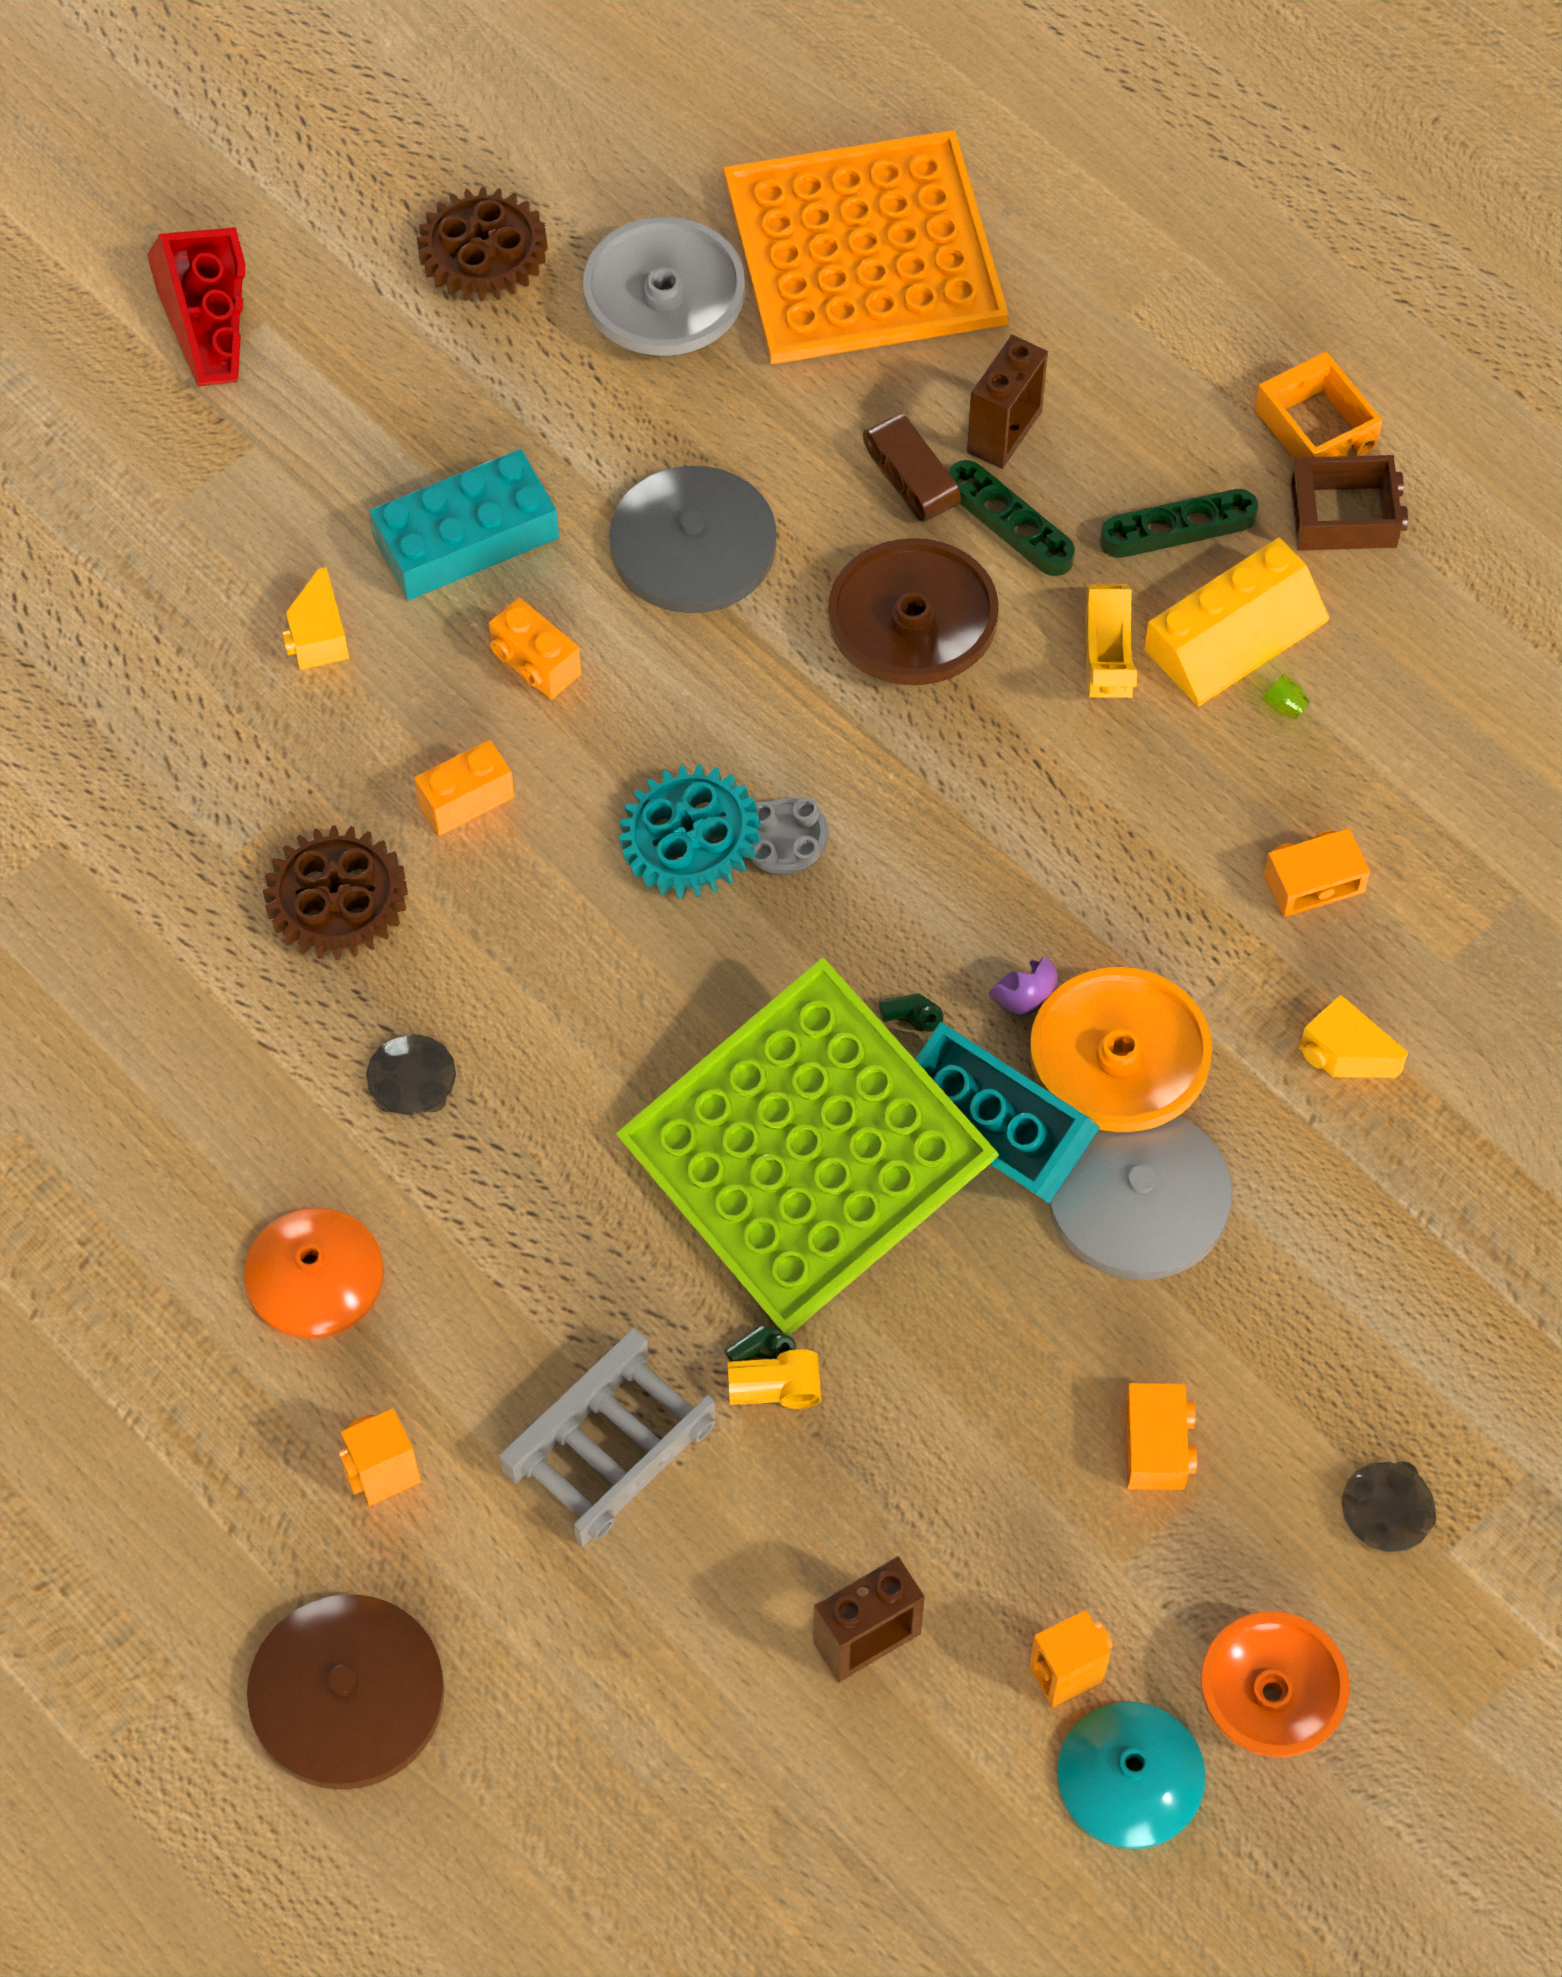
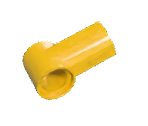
M796 1349L781 1353L777 1359L728 1362L730 1405L779 1402L781 1406L786 1408L804 1409L816 1406L822 1401L819 1356L814 1351Z

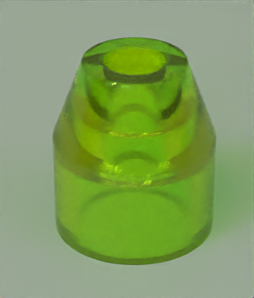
M1285 673L1277 679L1263 698V701L1278 713L1296 719L1302 715L1310 704V700L1302 687Z

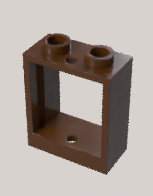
M1011 334L971 392L968 453L1003 469L1042 413L1048 357L1047 350ZM1017 426V430H1012L1010 427Z
M1394 455L1294 458L1289 485L1297 551L1397 548L1401 531H1406L1408 527L1407 506H1400L1399 497L1403 495L1404 486L1402 472H1396ZM1379 488L1383 519L1318 521L1315 490Z
M899 1556L814 1605L813 1643L838 1682L843 1681L921 1635L925 1596ZM860 1587H865L869 1593L866 1596H860L857 1590Z

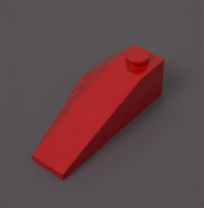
M236 227L159 234L147 257L158 296L197 386L237 382L241 335L239 334L240 314L243 311V298H241L242 282L245 277L246 263Z

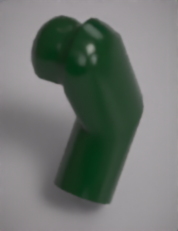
M919 993L879 1000L882 1022L905 1018L926 1032L935 1031L939 1023H943L944 1014L942 1009Z
M759 1326L725 1348L724 1353L729 1362L749 1361L755 1356L777 1359L778 1355L783 1352L796 1350V1344L789 1333L784 1334L781 1330Z

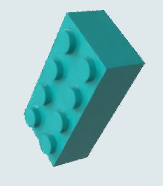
M522 449L369 510L373 539L407 601L559 539L557 509Z
M942 1022L939 1023L915 1059L997 1151L999 1157L990 1165L1050 1204L1100 1127L1077 1109Z

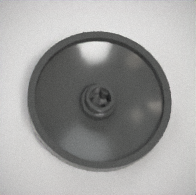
M681 466L666 469L645 478L631 488L622 498L613 514L610 525L611 557L621 580L633 593L646 602L675 612H710L739 602L763 582L772 567L776 553L775 520L764 497L756 488L741 477L713 467Z

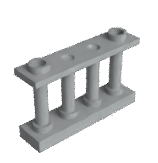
M635 1328L623 1337L499 1455L502 1473L515 1485L525 1475L528 1478L534 1476L579 1518L573 1524L575 1541L581 1547L592 1538L595 1540L602 1538L615 1522L614 1516L691 1441L700 1442L710 1433L715 1425V1400L707 1395L694 1408L647 1366V1359L649 1358L647 1339ZM626 1379L628 1381L635 1380L680 1421L661 1440L614 1398V1390ZM592 1411L595 1413L602 1412L647 1453L628 1472L620 1467L580 1430L581 1422ZM559 1443L561 1445L568 1444L613 1485L594 1505L546 1462L548 1459L547 1454Z

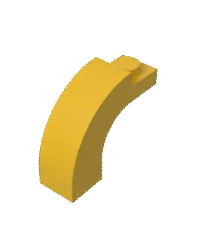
M1086 584L1085 649L1089 697L1132 698L1133 687H1137V669L1133 664L1131 651L1132 589L1129 584Z

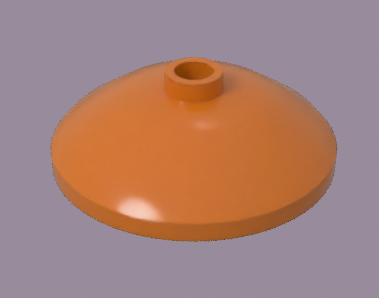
M328 1208L301 1209L273 1221L255 1239L245 1262V1288L249 1301L256 1313L264 1322L277 1331L299 1338L327 1337L355 1325L372 1308L383 1283V1260L374 1236L354 1217ZM308 1255H316L318 1257L317 1261L313 1264L302 1262Z
M1266 1611L1253 1613L1237 1619L1217 1635L1210 1645L1203 1663L1201 1692L1210 1718L1230 1741L1258 1755L1291 1757L1318 1747L1334 1733L1348 1705L1350 1681L1348 1669L1339 1648L1322 1629L1294 1614ZM1273 1688L1278 1691L1280 1698L1275 1701L1268 1700L1263 1695V1690Z

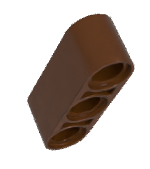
M899 413L863 431V440L868 453L919 521L925 522L961 503V495L954 479L904 414Z

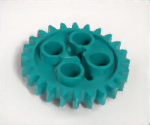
M698 764L694 773L690 775L687 774L684 765H680L678 776L672 778L667 770H664L662 774L664 782L658 784L649 778L647 780L650 789L648 793L639 790L634 791L638 805L626 804L624 806L629 818L619 821L623 834L619 835V841L624 849L622 853L627 864H631L630 867L635 877L642 876L647 888L657 883L661 895H665L672 886L678 898L683 897L686 888H692L694 895L698 898L701 895L702 886L708 885L710 890L716 893L718 892L717 880L722 878L725 882L732 884L733 879L730 871L735 869L745 872L746 867L742 857L755 858L756 856L752 844L759 843L761 840L758 829H756L761 826L758 813H755L757 811L753 798H749L745 785L737 787L734 775L730 774L722 780L720 770L717 767L706 776L702 764ZM701 803H709V805H707L704 808H696V806H698ZM662 819H670L665 824L655 825ZM717 837H725L721 842L710 843ZM675 854H684L683 857L677 860H669Z

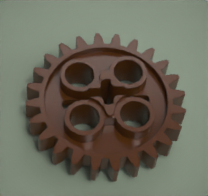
M481 187L478 196H473L469 189H465V198L459 199L454 194H450V205L447 206L444 203L437 202V214L432 212L426 213L427 224H420V237H417L420 265L424 266L427 278L434 277L437 288L447 284L448 295L450 296L459 289L463 291V300H467L473 292L478 293L480 302H484L486 293L492 292L494 297L499 300L501 298V290L503 289L514 295L516 294L515 283L518 282L521 285L528 286V274L538 276L539 264H545L546 262L545 251L548 250L545 223L540 222L538 210L530 212V202L528 200L517 204L516 193H512L504 199L502 198L500 188L494 192L493 196L487 195L485 187Z
M334 825L330 829L329 836L323 837L318 828L314 829V840L310 842L301 835L297 836L299 848L296 850L285 845L283 851L286 860L273 858L272 865L275 873H266L265 879L269 888L263 889L265 903H267L265 908L268 919H273L272 923L276 933L283 932L287 945L298 940L299 951L302 954L308 951L311 946H314L318 959L323 957L327 949H332L335 959L339 960L342 949L348 948L354 957L358 956V945L361 943L371 950L375 949L373 942L375 935L386 940L389 938L386 924L399 926L400 921L397 912L406 911L404 896L408 895L406 881H403L406 879L404 868L398 865L397 853L395 851L387 853L386 841L381 840L373 845L372 835L369 831L358 839L352 826L347 830L345 836H339L338 829ZM357 869H364V870H365V871H364L363 873H361V874H357V875L349 874V873L352 872L353 870H357ZM311 872H321L318 876L306 877ZM357 907L366 908V910L360 913L350 912ZM311 910L322 911L314 916L306 915Z

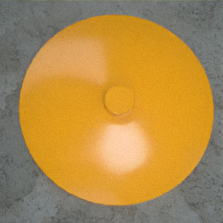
M1128 967L1092 970L1080 974L1059 986L1050 994L1039 1009L1033 1023L1030 1040L1031 1066L1038 1085L1089 1117L1100 1127L1099 1130L1110 1132H1137L1152 1129L1182 1114L1201 1093L1208 1078L1212 1056V1039L1208 1023L1201 1009L1188 993L1160 975Z

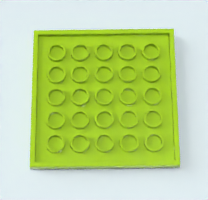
M824 957L615 1133L784 1334L789 1333L790 1335L999 1157L993 1146Z

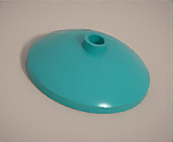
M1118 1702L1093 1710L1079 1720L1071 1729L1060 1751L1057 1765V1783L1067 1812L1087 1834L1113 1847L1145 1849L1171 1840L1192 1821L1204 1795L1205 1765L1195 1738L1177 1718L1149 1704ZM1130 1758L1138 1759L1142 1763L1143 1769L1138 1772H1132L1127 1769L1125 1761Z

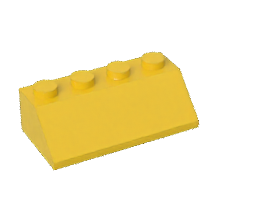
M1278 537L1148 621L1144 650L1194 704L1199 707L1327 623L1329 616L1307 565Z

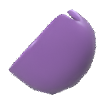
M1043 956L1039 962L1032 959L1029 962L1032 968L1031 973H1008L989 990L988 994L1000 1007L1012 1015L1024 1016L1037 1011L1057 987L1058 974L1056 967L1048 957Z

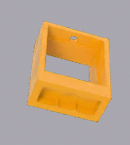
M1327 351L1258 385L1254 410L1293 459L1362 456L1369 453L1378 444L1383 419ZM1323 392L1352 427V430L1315 447L1286 410Z

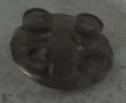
M408 1034L396 1036L382 1044L370 1058L366 1076L368 1089L379 1109L385 1112L413 1115L426 1112L433 1113L443 1109L447 1102V1096L453 1089L456 1071L454 1059L443 1044L429 1036Z
M1409 1462L1371 1463L1357 1470L1345 1484L1341 1499L1344 1520L1354 1536L1369 1547L1385 1552L1407 1551L1422 1543L1435 1525L1436 1509L1433 1494L1419 1476L1416 1467Z

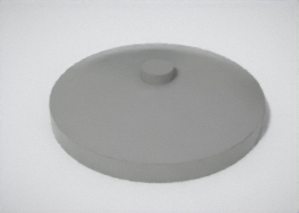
M677 217L642 219L613 231L593 250L586 263L583 275L584 302L588 315L598 330L621 347L648 355L669 356L684 354L709 345L720 338L734 324L744 302L745 278L743 265L732 245L722 235L706 225Z
M1177 1116L1163 1125L1143 1131L1110 1132L1098 1130L1048 1205L1058 1234L1070 1250L1081 1260L1099 1271L1112 1276L1132 1280H1154L1181 1273L1197 1264L1210 1253L1222 1236L1227 1224L1232 1201V1184L1226 1162L1215 1143L1199 1127L1183 1117Z

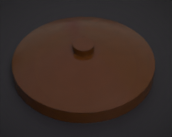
M897 539L878 544L863 551L841 570L830 591L828 604L829 627L832 638L840 652L862 672L879 680L894 684H932L961 674L973 666L985 654L997 630L998 597L995 586L986 570L964 551L952 545L930 539Z
M352 1594L330 1596L310 1602L296 1609L279 1622L267 1635L255 1655L250 1669L247 1687L248 1710L253 1728L262 1747L270 1758L285 1772L298 1780L321 1788L340 1790L362 1788L382 1782L396 1775L414 1761L424 1750L432 1738L441 1717L445 1690L444 1677L440 1659L433 1642L423 1627L407 1612L392 1603L371 1596Z

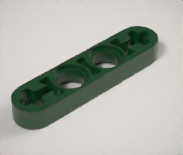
M961 460L949 468L948 472L954 479L961 495L960 505L1043 573L1050 576H1060L1069 572L1073 565L1075 552L1074 544L1069 537L978 463L970 460ZM959 478H961L965 482H963L962 484L958 483ZM973 479V485L967 482V480ZM991 499H999L1007 507L1000 512H992L984 504ZM1026 523L1034 526L1037 531L1032 536L1024 537L1018 535L1014 528L1019 524ZM1048 551L1054 555L1059 552H1062L1063 557L1061 558L1055 555L1052 558L1048 557Z
M1232 489L1115 515L1103 523L1100 545L1109 556L1124 558L1241 532L1254 525L1258 511V500L1254 494L1247 490ZM1238 506L1241 511H1245V514H1239L1237 509H1232V507ZM1196 512L1204 513L1209 517L1210 522L1205 525H1195L1189 521L1188 516ZM1155 521H1161L1168 524L1171 530L1165 534H1156L1150 531L1148 525ZM1136 527H1140V537L1139 530L1135 531ZM1119 532L1121 537H1126V540L1120 541L1117 536H1113V533Z

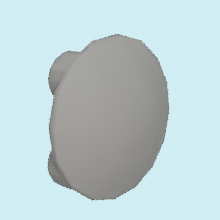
M784 797L769 802L761 801L756 803L757 811L755 813H758L761 826L756 829H758L761 840L759 843L752 844L756 856L755 858H750L756 867L771 874L788 875L803 871L819 859L826 848L829 830L826 818L814 800L810 798Z

